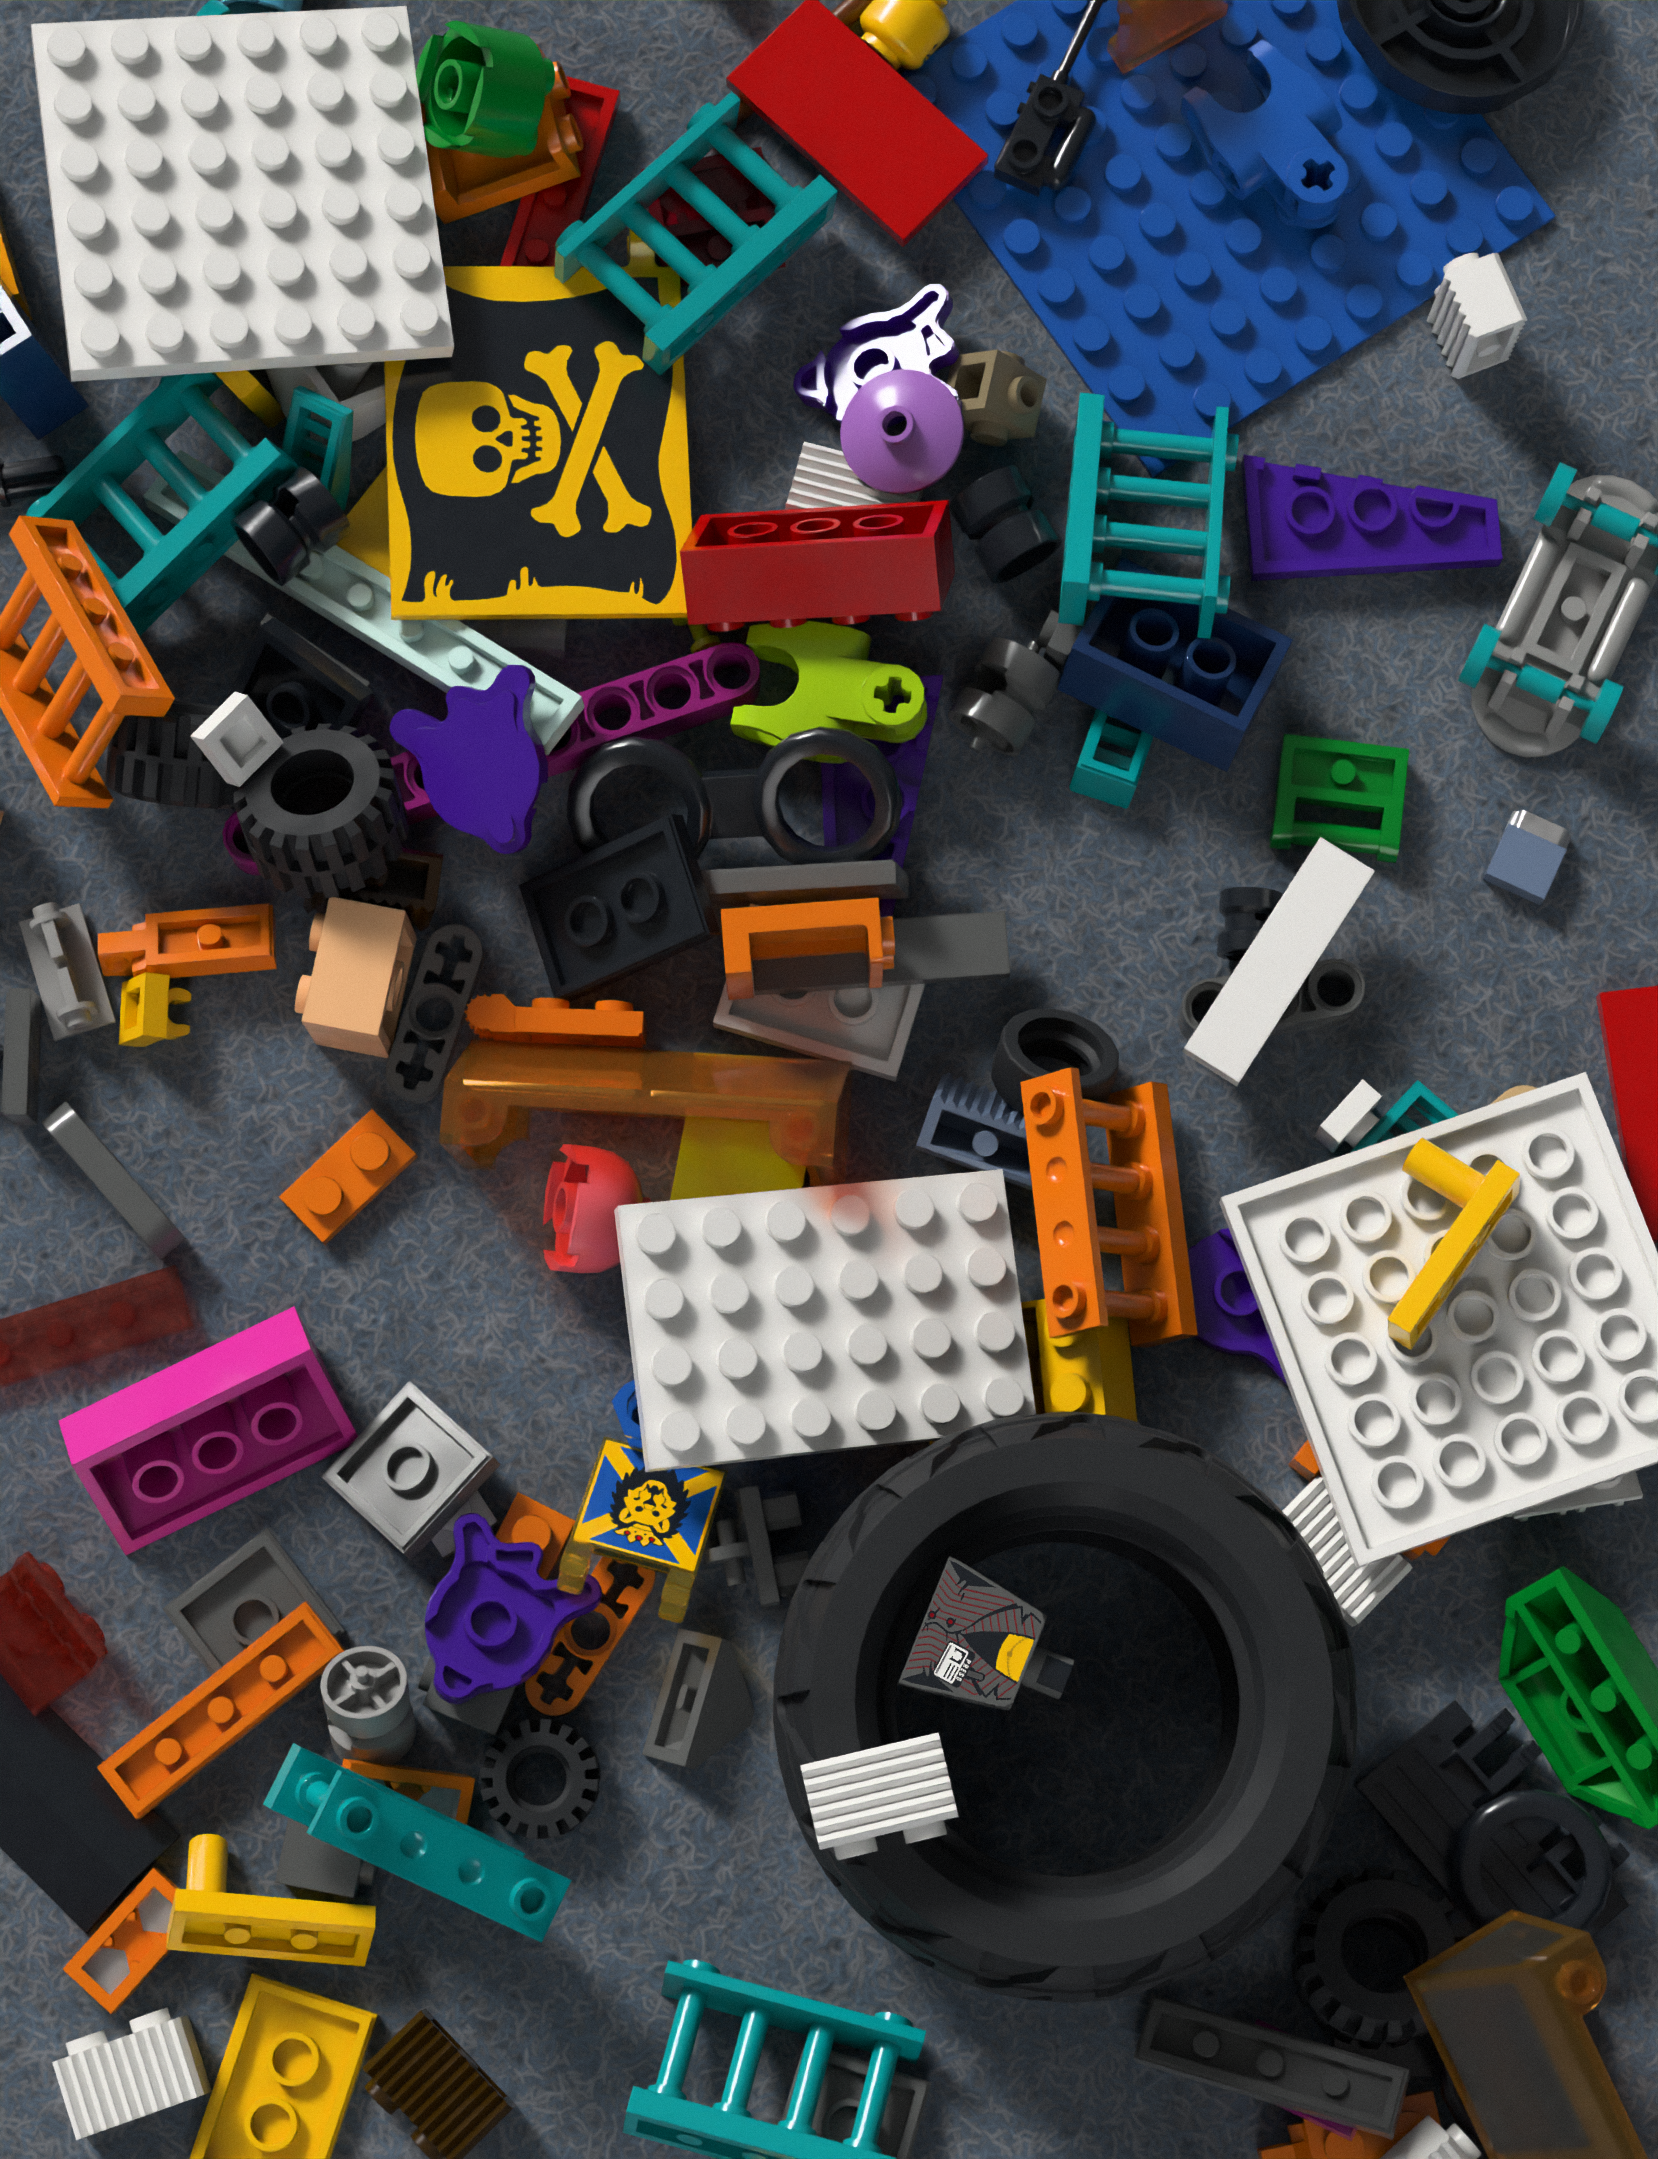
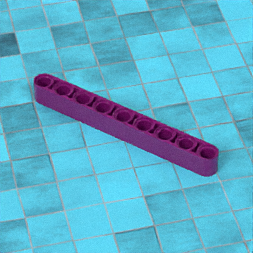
M735 642L722 643L577 693L582 696L585 707L567 730L571 735L567 745L560 750L551 751L548 756L546 755L548 777L579 767L585 758L603 744L629 737L659 740L729 716L733 713L734 707L752 705L758 698L761 688L759 661L756 655L743 644ZM729 667L741 668L749 676L745 685L737 689L723 688L716 682L715 678L720 671ZM667 688H681L689 694L688 702L679 709H665L656 702L658 695ZM608 708H621L630 714L628 723L618 730H607L597 723L600 714ZM407 751L390 757L407 812V825L409 826L438 816L439 814L434 810L426 791L418 787L422 771L416 756ZM327 807L321 810L328 811L334 807ZM236 811L225 822L222 832L223 844L239 869L247 874L259 876L261 874L258 872L252 856L240 851V843L244 838V834Z

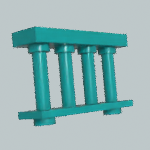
M732 91L716 106L712 102L703 105L688 122L686 133L586 223L577 220L568 226L555 244L554 276L562 284L584 266L645 324L642 360L659 376L833 218L838 190L822 175L814 179L805 189L800 185L792 187L733 131L737 127L740 98ZM713 148L721 153L776 205L774 210L776 215L762 228L756 224L749 227L690 171ZM670 187L733 245L731 249L732 255L718 268L713 264L706 267L646 210ZM625 227H629L689 284L687 289L689 294L674 308L669 304L662 307L602 250Z
M214 372L162 376L159 386L48 495L36 500L26 513V516L72 520L76 527H78L101 503L107 508L144 551L143 558L122 579H118L86 541L85 543L139 637L239 540L231 526V520L258 499L270 503L273 500V487L299 468L289 455L266 437L256 447H252L216 407L209 397L224 382ZM190 416L193 417L234 463L233 470L211 491L206 490L164 442ZM145 460L153 466L189 507L188 514L167 535H163L120 486Z
M1080 392L1073 444L1058 623L1083 626L1087 600L1099 601L1100 595L1199 605L1197 637L1210 639L1215 613H1227L1231 577L1219 575L1225 471H1235L1239 434L1228 433L1229 407H1216L1211 438L1114 428V422L1103 421L1105 395ZM1111 453L1204 462L1208 463L1207 484L1110 474L1111 468L1099 467V458L1110 459ZM1107 500L1205 509L1204 531L1108 522L1107 515L1095 514L1096 505L1107 506ZM1104 547L1202 557L1201 579L1103 569V563L1091 562L1092 552L1103 553Z
M295 1743L292 1744L263 1803L269 1809L308 1826L309 1828L306 1833L541 1943L572 1881L525 1858L524 1852Z
M690 1959L680 1964L668 1960L661 1995L677 1999L679 2002L656 2084L648 2086V2089L633 2086L622 2133L717 2159H896L895 2157L882 2154V2149L877 2145L897 2061L901 2060L916 2065L924 2044L926 2030L913 2027V2023L909 2019L895 2013L879 2012L871 2016L721 1975L717 1967L704 1961ZM705 2007L743 2017L721 2102L714 2103L712 2107L687 2101V2096L682 2092ZM769 2025L807 2035L786 2120L779 2121L777 2125L751 2118L752 2114L747 2110ZM833 2042L872 2053L851 2138L844 2139L843 2143L818 2137L816 2130L812 2128Z

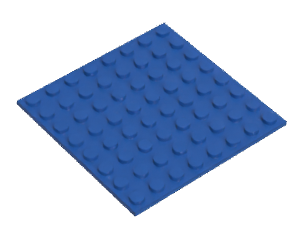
M1017 0L934 52L920 68L914 70L907 69L900 74L989 155L988 164L952 199L1091 394L1105 395L1104 412L1118 429L1211 438L1216 407L1219 406L1229 407V430L1435 296V289L1441 285L1444 278L1443 268L1450 261L1468 253H1477L1479 258L1491 253L1501 254L1556 217L1481 114H1451L1429 109L1403 98L1382 84L1345 35L1339 18L1337 0H1108L1106 3H1103L1068 75L1070 80L1067 84L1085 93L1082 106L1091 109L1095 113L1096 124L1067 185L1061 190H1052L1044 186L1039 197L995 179L994 164L1006 139L1010 138L1020 117L1017 114L1020 103H1026L1030 96L1027 93L1030 82H1037L1040 74L1051 77L1053 71L1058 70L1091 0ZM1260 40L1272 44L1288 59L1308 71L1331 98L1342 119V129L1327 139V141L1343 157L1347 164L1349 181L1343 195L1344 201L1339 215L1332 223L1322 228L1308 229L1296 225L1287 217L1286 213L1263 186L1244 200H1239L1233 196L1207 166L1202 151L1180 112L1182 96L1196 86L1201 90H1206L1217 103L1227 110L1241 113L1259 108L1266 100L1252 81L1245 63L1249 57L1248 49ZM1058 127L1045 154L1046 156L1053 157L1065 129ZM1136 456L1152 479L1181 461Z

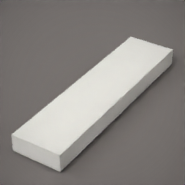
M1320 837L1182 1052L1237 1087L1375 871Z

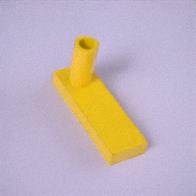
M1421 1138L1412 1148L1403 1164L1402 1171L1460 1206L1463 1210L1387 1318L1389 1337L1410 1350L1519 1194L1520 1173L1501 1161L1497 1160L1488 1174L1484 1176L1425 1138Z
M201 1834L190 1840L186 1889L176 1888L167 1927L166 1950L365 1967L375 1931L376 1906L226 1893L229 1847L227 1840L216 1834Z

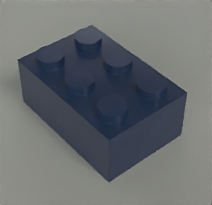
M1122 557L1115 571L1159 575ZM1101 595L1071 648L1057 690L1227 772L1276 680L1293 639L1227 608L1226 614L1215 613L1210 639L1197 637L1199 605Z

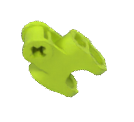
M807 621L803 625L791 628H775L770 626V624L749 626L746 642L749 649L761 660L790 667L799 675V682L795 692L786 701L775 706L742 705L734 707L730 725L734 735L771 748L775 747L792 733L819 726L850 730L862 738L889 743H904L915 738L923 730L926 723L927 703L924 696V687L919 676L910 668L898 664L868 661L872 639L863 631L815 621ZM894 695L903 696L905 703L898 704L896 713L885 711L884 705H890ZM823 754L803 758L804 760L833 764L848 762L838 756Z

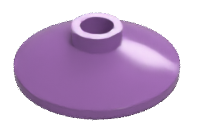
M898 369L882 373L866 382L848 403L840 430L842 451L852 471L870 487L889 494H910L922 491L942 479L952 468L960 454L964 439L962 410L949 388L930 374L911 369ZM898 416L905 417L907 426L904 432L898 436L888 435L887 426L889 422Z

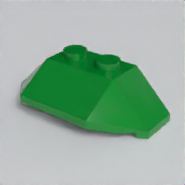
M1562 1566L1506 1599L1505 1616L1507 1618L1502 1638L1498 1680L1568 1794L1608 1812L1632 1819V1823L1645 1829H1650L1658 1825V1669L1621 1609L1566 1567Z

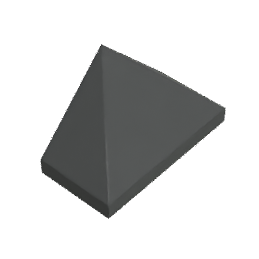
M681 1628L678 1629L642 1755L695 1769L751 1725L755 1710L731 1641Z

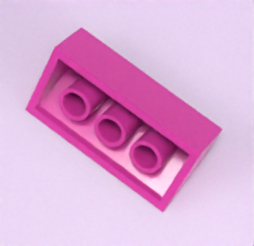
M294 1306L59 1420L71 1465L125 1556L349 1447L358 1437L324 1362Z

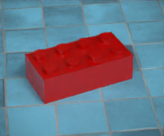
M949 500L705 514L699 517L680 550L688 625L707 624L709 630L718 632L736 630L743 627L745 622L769 621L770 626L775 628H791L805 624L807 618L832 617L833 623L841 625L862 623L867 621L870 615L895 614V618L900 621L923 620L931 617L933 611H941L955 575Z

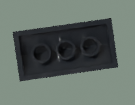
M0 1657V1848L85 1933H88L181 1836L154 1809L141 1819H136L98 1770L97 1766L105 1760Z

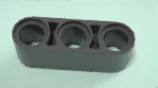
M1344 959L1317 961L1270 1036L1332 1027L1346 1022L1355 1013L1365 994V980L1361 971L1353 963ZM1231 975L1201 980L1194 983L1186 991L1178 1010L1177 1023L1181 1033L1188 1040L1199 1026V1023L1193 1017L1191 1006L1200 1000H1211L1214 1002ZM1325 980H1335L1341 983L1348 992L1349 1002L1340 1007L1326 1004L1319 997L1317 984Z

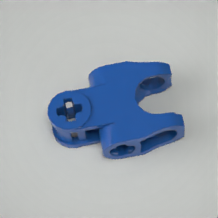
M1260 40L1248 49L1249 57L1245 63L1252 81L1266 100L1259 108L1241 113L1227 110L1217 103L1206 90H1201L1196 86L1182 96L1180 112L1190 132L1196 139L1207 166L1233 196L1239 200H1244L1263 186L1286 213L1287 217L1296 225L1308 229L1322 228L1332 223L1339 215L1344 201L1343 195L1349 181L1347 164L1343 157L1327 141V139L1342 129V119L1331 98L1308 71L1292 62L1272 44Z

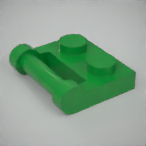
M1284 734L1281 740L1269 848L1289 850L1290 844L1314 847L1319 838L1322 837L1342 851L1375 854L1376 861L1396 863L1400 844L1409 749ZM1295 804L1381 813L1380 827L1377 830L1294 820Z

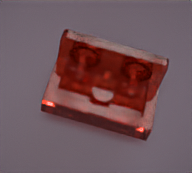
M27 1551L16 1559L10 1571L0 1577V1673L32 1714L36 1716L96 1672L108 1654V1650L104 1645V1634L97 1622L87 1613L82 1612L79 1614L64 1595L65 1587L57 1572L45 1562L39 1564L34 1556Z

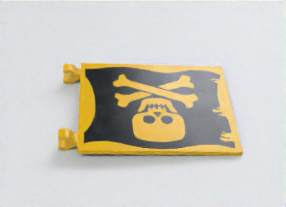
M629 228V236H627L628 265L621 268L662 307L669 304L674 308L681 302L680 276L671 267L657 266L655 263V252ZM443 266L454 342L452 357L384 361L391 620L687 618L680 550L692 531L684 354L659 376L642 360L645 324L585 267H581L562 284L554 276L555 267Z

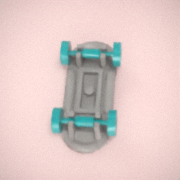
M1559 462L1533 517V520L1542 523L1543 527L1496 628L1484 623L1457 680L1471 687V708L1477 725L1489 741L1505 752L1526 758L1546 757L1566 749L1580 737L1597 744L1624 686L1610 681L1658 577V501L1654 496L1635 482L1614 475H1593L1572 483L1577 469Z

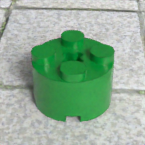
M450 21L444 24L450 29L443 36L435 34L431 36L421 53L416 69L420 103L424 104L427 121L423 122L425 139L435 147L497 158H510L515 155L527 156L531 154L538 140L537 127L542 116L545 96L550 93L555 82L553 62L550 59L542 58L536 43L523 33L462 21Z

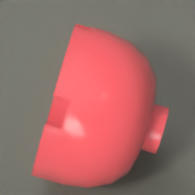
M563 1144L559 1150L568 1158L566 1163L553 1161L545 1190L543 1225L553 1218L556 1241L555 1251L543 1250L544 1258L550 1270L573 1273H600L620 1263L614 1214L615 1208L618 1205L649 1203L651 1199L642 1197L641 1183L634 1170L626 1160L614 1152L597 1147Z

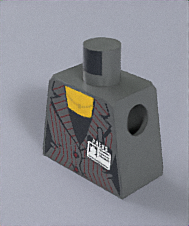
M949 1556L897 1685L911 1690L1008 1711L1012 1707L1020 1684L1059 1700L1075 1660L1036 1645L1047 1619L1045 1614L966 1564Z

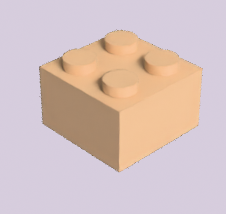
M331 897L328 900L326 913L315 914L310 931L309 950L317 952L312 976L302 975L299 981L295 999V1012L303 1014L301 1021L316 1045L389 1058L395 1040L417 940L406 911Z

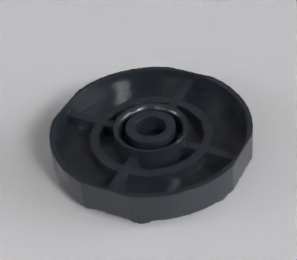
M1337 0V7L1345 35L1378 80L1388 89L1413 103L1429 109L1451 114L1471 115L1500 111L1549 82L1575 42L1582 22L1584 0H1466V3L1458 0Z

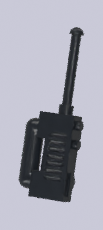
M1108 0L1090 1L1058 70H1054L1051 77L1040 74L1037 82H1030L1027 93L1030 96L1026 103H1020L1017 109V114L1020 117L1010 138L1006 139L994 164L995 179L1039 197L1044 186L1052 190H1061L1067 185L1096 124L1095 113L1091 109L1082 106L1085 93L1067 85L1070 80L1068 75L1102 4ZM1058 127L1063 128L1065 132L1053 157L1046 156L1045 154Z

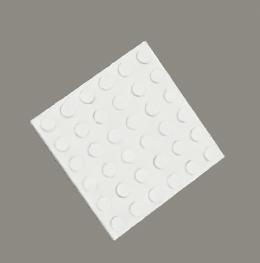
M407 6L31 24L32 47L71 382L452 357L454 342Z
M1586 1072L1221 1197L1219 1201L1356 1569L1658 1463V1252ZM1421 1138H1425L1484 1176L1488 1174L1497 1160L1501 1161L1520 1173L1519 1194L1410 1350L1389 1337L1387 1318L1463 1210L1460 1206L1402 1171L1403 1164L1412 1148Z

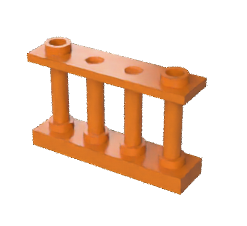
M19 515L9 536L25 562L27 570L0 615V708L54 806L109 808L114 799L105 786L95 765L125 716L164 717L175 697L72 520ZM43 594L52 613L32 648L29 649L21 634V630ZM66 639H68L77 658L55 694L45 675ZM93 683L103 703L80 740L70 720Z
M1069 1067L1020 1082L1049 1338L1059 1339L1109 1326L1108 1317L1128 1319L1131 1346L1149 1348L1198 1336L1167 1084L1151 1081L1110 1093L1108 1102L1105 1103L1082 1099L1078 1068ZM1086 1126L1106 1129L1110 1165L1090 1162ZM1093 1189L1113 1192L1117 1228L1097 1226ZM1100 1252L1121 1256L1125 1292L1104 1289Z

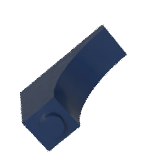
M0 277V396L36 439L39 440L88 408L89 404L76 383L71 382V375L62 361L48 345Z

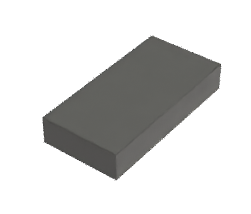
M9 988V992H6L1 1112L15 1125H37L42 999L32 988Z

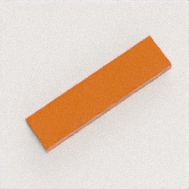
M305 1601L98 1765L97 1768L136 1819H141L322 1675L329 1662L346 1650L311 1604Z

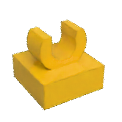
M145 972L122 982L119 1045L146 1047L163 1039L173 1040L189 1034V1025L175 1024L169 1019L168 1005L169 1003L177 1005L190 1002L192 994L182 988L169 989L170 975Z

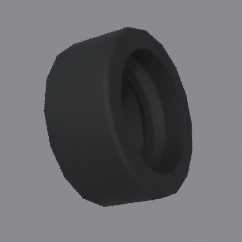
M1049 1008L1030 1009L1013 1016L1005 1025L994 1056L991 1079L998 1094L1015 1110L1024 1114L1020 1082L1050 1073L1036 1066L1027 1056H1046L1060 1059L1078 1068L1084 1075L1080 1076L1082 1099L1108 1102L1118 1072L1119 1052L1112 1038L1096 1023L1076 1013Z

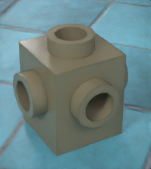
M998 349L961 354L956 362L950 366L947 384L954 388L960 396L964 428L971 431L970 437L978 443L988 446H1004L1007 444V440L1034 437L1047 378L1024 365L1025 360L1017 354Z

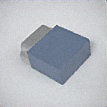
M1513 811L1483 880L1541 905L1567 851L1566 848L1571 835L1568 834L1567 829L1528 811Z

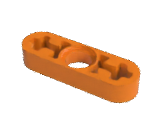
M604 1554L596 1565L591 1576L597 1579L605 1596H607L615 1583V1577L609 1572L610 1566L614 1561L625 1565L628 1560ZM642 1564L638 1566L637 1573L644 1579L643 1584L638 1590L627 1586L616 1601L620 1605L629 1607L622 1619H619L610 1607L601 1602L591 1611L602 1614L610 1625L609 1638L602 1647L595 1650H586L575 1643L572 1628L577 1618L566 1623L558 1632L550 1655L538 1672L525 1682L527 1698L535 1709L548 1716L556 1717L567 1715L580 1705L652 1592L656 1581L655 1568ZM563 1642L573 1655L583 1660L592 1661L593 1665L586 1675L575 1665L566 1681V1684L574 1690L572 1696L567 1701L557 1697L549 1705L541 1699L545 1689L538 1683V1680L544 1672L550 1675H555L559 1672L566 1659L554 1656L553 1654L558 1645Z

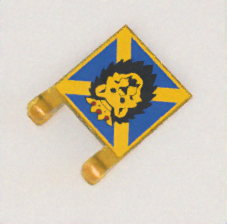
M604 1436L570 1539L560 1562L557 1589L571 1594H581L593 1554L668 1574L661 1595L662 1601L658 1610V1616L675 1623L683 1622L725 1486L728 1470L708 1465L645 1472L642 1450L630 1448L627 1442Z

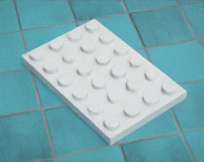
M1003 1169L618 1205L614 1210L645 1472L937 1441L959 1430L991 1420L1018 1415L1021 1417L1036 1415Z

